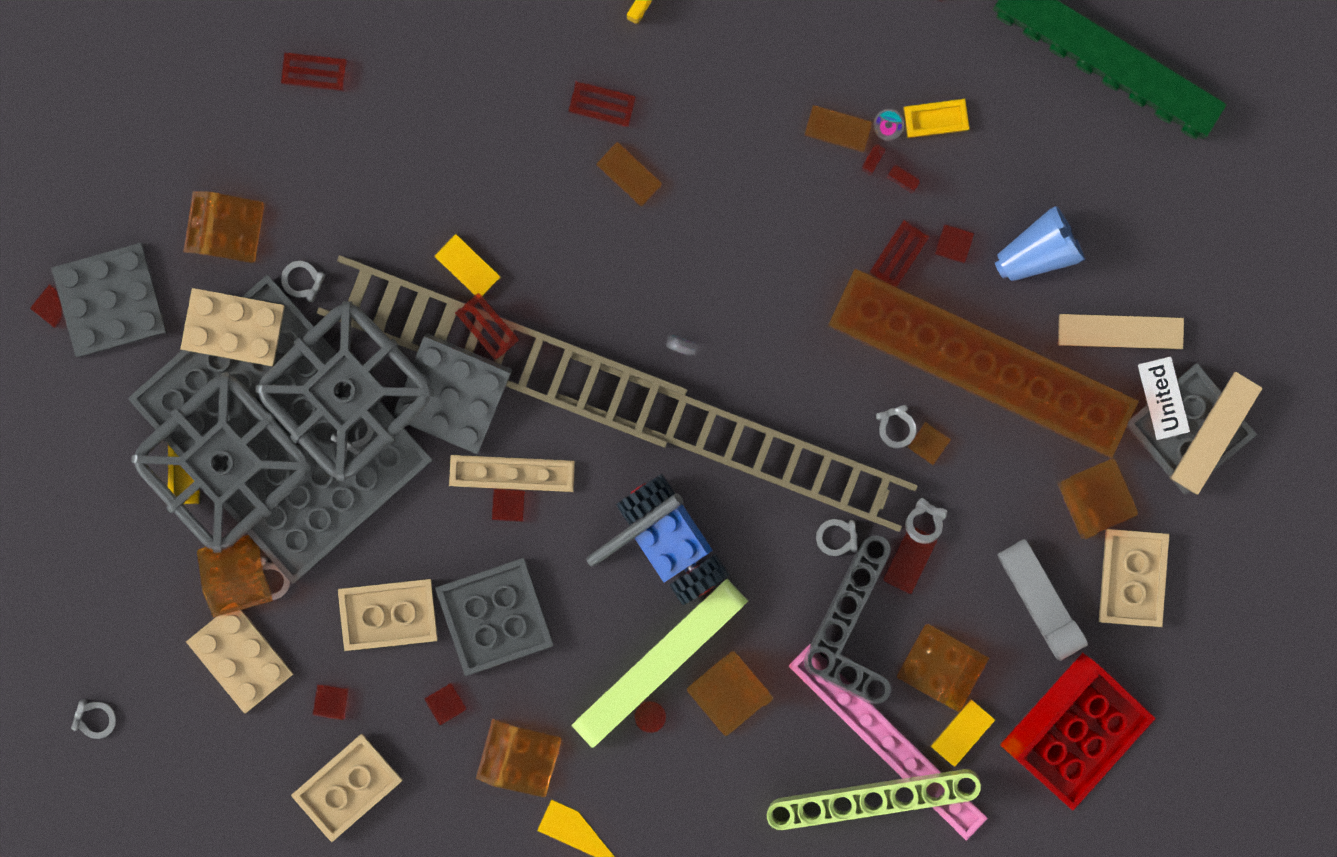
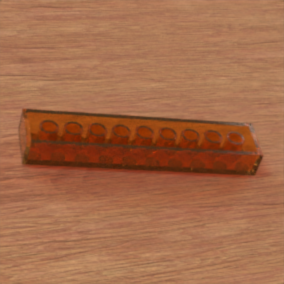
M857 269L853 270L827 325L832 330L1106 458L1113 457L1138 404L1136 399Z

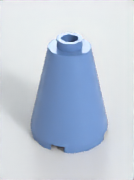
M1059 207L1050 208L997 254L999 261L995 262V265L1003 279L1008 277L1011 281H1016L1079 264L1085 260L1082 248L1078 240H1075L1071 232L1072 229Z

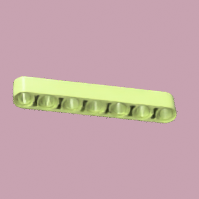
M728 579L724 580L571 726L592 748L595 747L730 620L748 600Z
M962 769L783 797L774 800L770 804L767 811V820L772 828L787 830L974 800L979 795L981 784L979 776L974 771ZM963 778H970L976 785L971 792L966 793L960 791L957 786L958 782ZM931 783H940L945 789L944 793L939 797L930 796L926 789ZM902 787L909 788L914 794L913 798L908 802L899 801L895 795L898 789ZM876 792L880 794L883 799L882 803L877 807L869 806L865 801L868 793ZM840 797H846L851 801L852 806L848 811L841 812L835 808V800ZM808 802H815L820 806L821 812L814 817L808 816L804 812V805ZM777 807H785L789 811L790 817L786 821H778L773 816V810Z

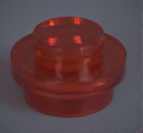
M649 701L641 704L635 713L637 726L647 733L657 732L664 726L666 721V713L663 707L656 702Z

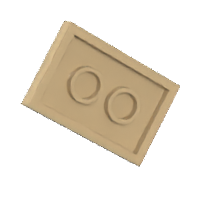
M192 288L181 350L273 367L285 305Z
M1106 529L1099 622L1162 627L1169 534Z
M431 579L338 589L344 651L438 641Z
M236 602L232 603L186 641L244 714L294 674Z
M362 733L291 796L325 836L333 842L402 782L403 779Z

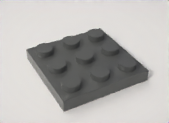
M142 243L51 268L77 358L167 333Z
M426 333L413 364L426 377L431 389H434V397H430L427 406L408 425L478 454L512 369ZM409 377L407 378L404 388H418ZM400 396L393 414L395 419L418 397Z
M1198 363L1194 364L1177 379L1190 432L1157 440L1148 404L1125 422V425L1170 478L1222 393ZM1245 419L1242 421L1213 471L1257 435ZM1173 481L1184 495L1190 491Z
M524 558L435 588L465 676L554 646Z

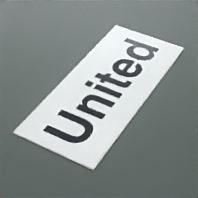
M1167 357L1139 364L1138 368L1156 439L1159 440L1190 432L1172 358Z

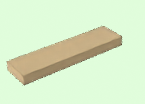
M1059 314L1058 346L1183 349L1184 318Z
M1237 372L1233 373L1172 474L1171 480L1196 495L1199 494L1261 392L1262 387Z
M451 455L449 486L573 492L575 461Z

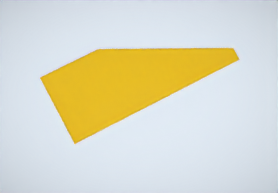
M550 801L537 831L594 857H615L578 811L556 801Z

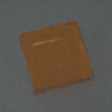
M924 422L907 448L931 465H934L951 439Z

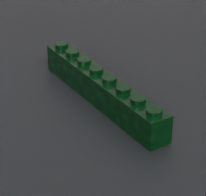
M998 0L993 8V11L997 13L996 18L1009 26H1012L1013 23L1024 29L1022 34L1035 42L1039 40L1044 41L1050 45L1049 50L1053 54L1063 59L1066 56L1077 62L1075 66L1079 70L1089 75L1092 72L1103 78L1101 82L1114 91H1118L1119 88L1130 94L1128 96L1130 101L1140 107H1144L1145 104L1156 110L1154 113L1156 117L1169 124L1171 121H1174L1182 126V133L1194 140H1197L1198 137L1204 139L1208 136L1227 105L1058 0Z

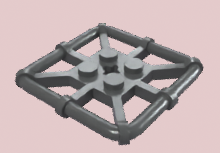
M343 301L342 305L332 309L302 339L299 337L294 341L295 346L263 376L259 385H256V393L259 394L260 400L291 434L290 438L294 443L299 442L329 475L341 482H345L347 478L358 473L387 444L391 445L395 442L396 439L394 437L427 406L430 397H434V389H431L426 377L398 348L399 344L394 339L390 340L362 309L353 305L352 301ZM352 318L381 347L364 365L350 351ZM341 319L340 351L324 364L310 347ZM303 354L319 370L303 386L272 385ZM389 356L418 388L383 387L371 372ZM339 384L344 386L351 385V395L349 398H338L337 395L340 391L337 387ZM272 394H304L317 410L300 426ZM384 396L418 397L386 429L369 412ZM324 417L337 430L336 464L308 435L309 431ZM363 417L377 432L378 436L347 465L348 431Z
M221 373V376L210 380L180 409L175 408L171 412L172 416L140 444L135 455H132L131 463L135 464L139 475L167 504L166 509L171 514L175 513L203 545L213 550V553H222V550L233 546L264 516L268 518L273 513L271 510L303 482L308 475V471H312V463H309L308 457L297 443H294L290 435L276 421V417L271 412L269 413L239 380L230 376V373ZM220 389L218 423L202 436L187 418ZM229 390L260 421L242 438L228 424ZM179 425L196 441L181 457L147 456ZM264 429H267L296 462L262 461L248 444ZM226 455L229 458L227 462L229 467L226 471L222 468L215 470L213 467L216 464L215 456L224 457ZM147 464L180 465L194 482L176 497ZM261 469L295 470L264 501L246 484ZM200 488L215 503L213 536L183 505ZM240 489L256 508L223 537L224 503Z

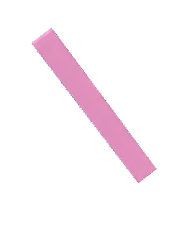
M811 644L788 665L903 779L941 773L872 704L810 674L804 666V658ZM818 652L812 657V665L817 670H823L827 665V660ZM839 674L841 681L849 685L850 683ZM935 782L931 783L926 789L927 793L932 797H939L945 791L940 783ZM971 801L932 807L966 841L988 819Z

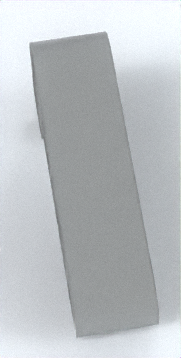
M1023 539L998 553L1000 562L1056 659L1061 661L1088 646L1083 633L1076 622L1069 616L1027 541Z

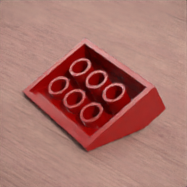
M1082 653L1005 738L1000 746L1073 811L1156 718L1100 665Z

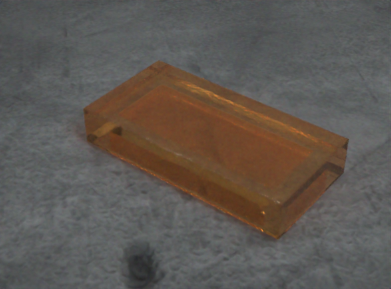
M813 105L804 136L864 153L873 122Z
M618 142L596 164L640 207L662 186V183Z

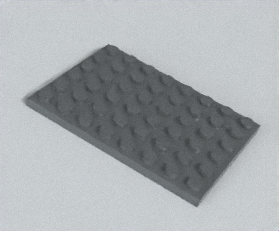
M266 275L243 296V298L285 305L274 365L295 346L294 341L299 337L302 339L314 328L269 275ZM323 336L310 347L324 364L337 354ZM182 350L135 391L128 400L152 427L157 430L172 416L171 412L175 408L180 409L210 380L221 376V373H230V376L239 380L270 413L260 400L259 394L256 393V385H259L260 380L272 366ZM303 354L272 385L303 386L319 370ZM339 384L337 387L340 391L337 395L338 398H349L351 395V385L344 386ZM220 389L187 418L202 436L218 423ZM229 390L228 424L242 438L260 421ZM272 394L300 426L317 410L304 394ZM381 401L369 411L385 429L395 420V417ZM324 417L309 431L308 435L336 464L337 443L331 440V435L337 433V430ZM362 418L348 431L347 441L353 443L366 435L367 424ZM276 419L280 426L291 436L288 430ZM181 425L164 439L179 457L196 443ZM405 428L394 437L396 439L395 442L391 445L387 444L358 473L347 478L345 482L337 481L336 478L329 475L301 444L297 443L307 455L309 463H312V471H308V475L303 482L271 510L273 513L268 518L264 516L247 532L292 584H295L433 461ZM264 429L248 444L262 461L296 462L267 429ZM374 431L373 437L360 447L361 452L378 436L376 431ZM348 449L347 465L358 456L351 453ZM226 455L224 457L215 456L216 464L213 466L215 470L222 468L226 471L229 467L227 465L229 458ZM261 469L246 484L264 501L295 470ZM240 489L224 503V508L238 523L256 508Z

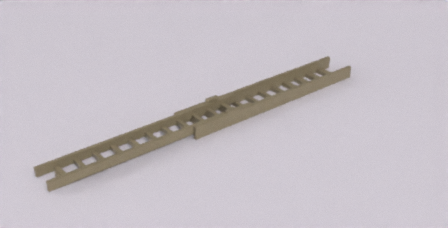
M340 255L337 261L339 263L360 270L348 300L352 301L353 305L359 308L372 275L389 282L373 321L383 332L400 288L404 287L418 293L401 337L397 338L385 333L390 340L394 339L402 347L418 352L420 346L413 344V340L429 299L438 300L447 304L435 333V337L447 341L459 309L477 316L465 349L474 353L486 319L507 327L494 362L498 364L503 362L514 331L536 338L519 383L516 384L508 381L506 385L508 388L663 448H666L668 442L900 532L902 528L898 524L877 517L878 511L884 508L890 490H887L890 482L912 491H916L918 485L687 397L686 393L688 390L346 257ZM320 307L317 311L322 316H326L330 312ZM352 318L351 327L356 328V329H358V330H361V331H363V332H366V331ZM543 342L565 350L548 395L526 388ZM570 359L591 366L579 401L557 393ZM599 370L621 378L608 412L587 405ZM628 381L650 389L637 424L616 416ZM657 392L679 400L666 435L644 427ZM686 404L709 412L696 446L673 438ZM716 415L737 423L724 457L703 449ZM744 426L766 434L753 468L731 460ZM773 437L795 445L782 480L761 472ZM802 448L824 456L811 491L789 483ZM831 460L853 467L840 502L819 494ZM860 471L882 479L869 513L848 505Z

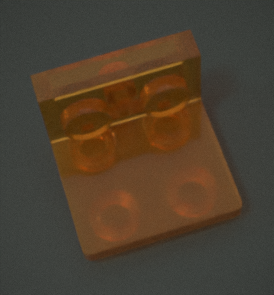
M193 191L183 252L254 263L264 203L209 191Z
M1109 459L1057 482L1081 539H1088L1097 535V532L1138 515V511L1115 459Z
M249 535L243 536L233 546L222 550V553H213V550L208 547L197 550L202 591L213 618L273 601L272 591L263 571L260 547Z
M926 624L897 674V678L942 704L960 712L989 658Z
M731 650L687 688V692L725 736L734 731L762 706L765 707L774 699L734 650Z
M492 719L476 779L494 787L545 797L561 744V738L519 728L504 721Z

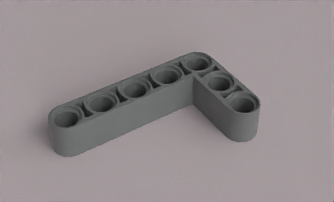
M878 535L865 539L859 546L804 658V666L810 674L870 704L882 703L887 700L891 692L888 680L840 654L891 551L889 542L884 537ZM870 542H877L882 547L880 558L875 559L869 556L867 547ZM861 569L867 573L869 580L866 586L861 587L854 582L853 575L856 570ZM843 597L852 599L855 604L854 611L851 614H845L840 609L839 604ZM829 625H835L841 631V637L837 642H831L826 637L825 632ZM815 653H822L827 658V665L823 670H817L812 665V657ZM844 667H850L855 673L854 681L849 685L844 684L840 679L839 674ZM872 681H877L882 686V694L877 699L872 698L867 691L868 685Z

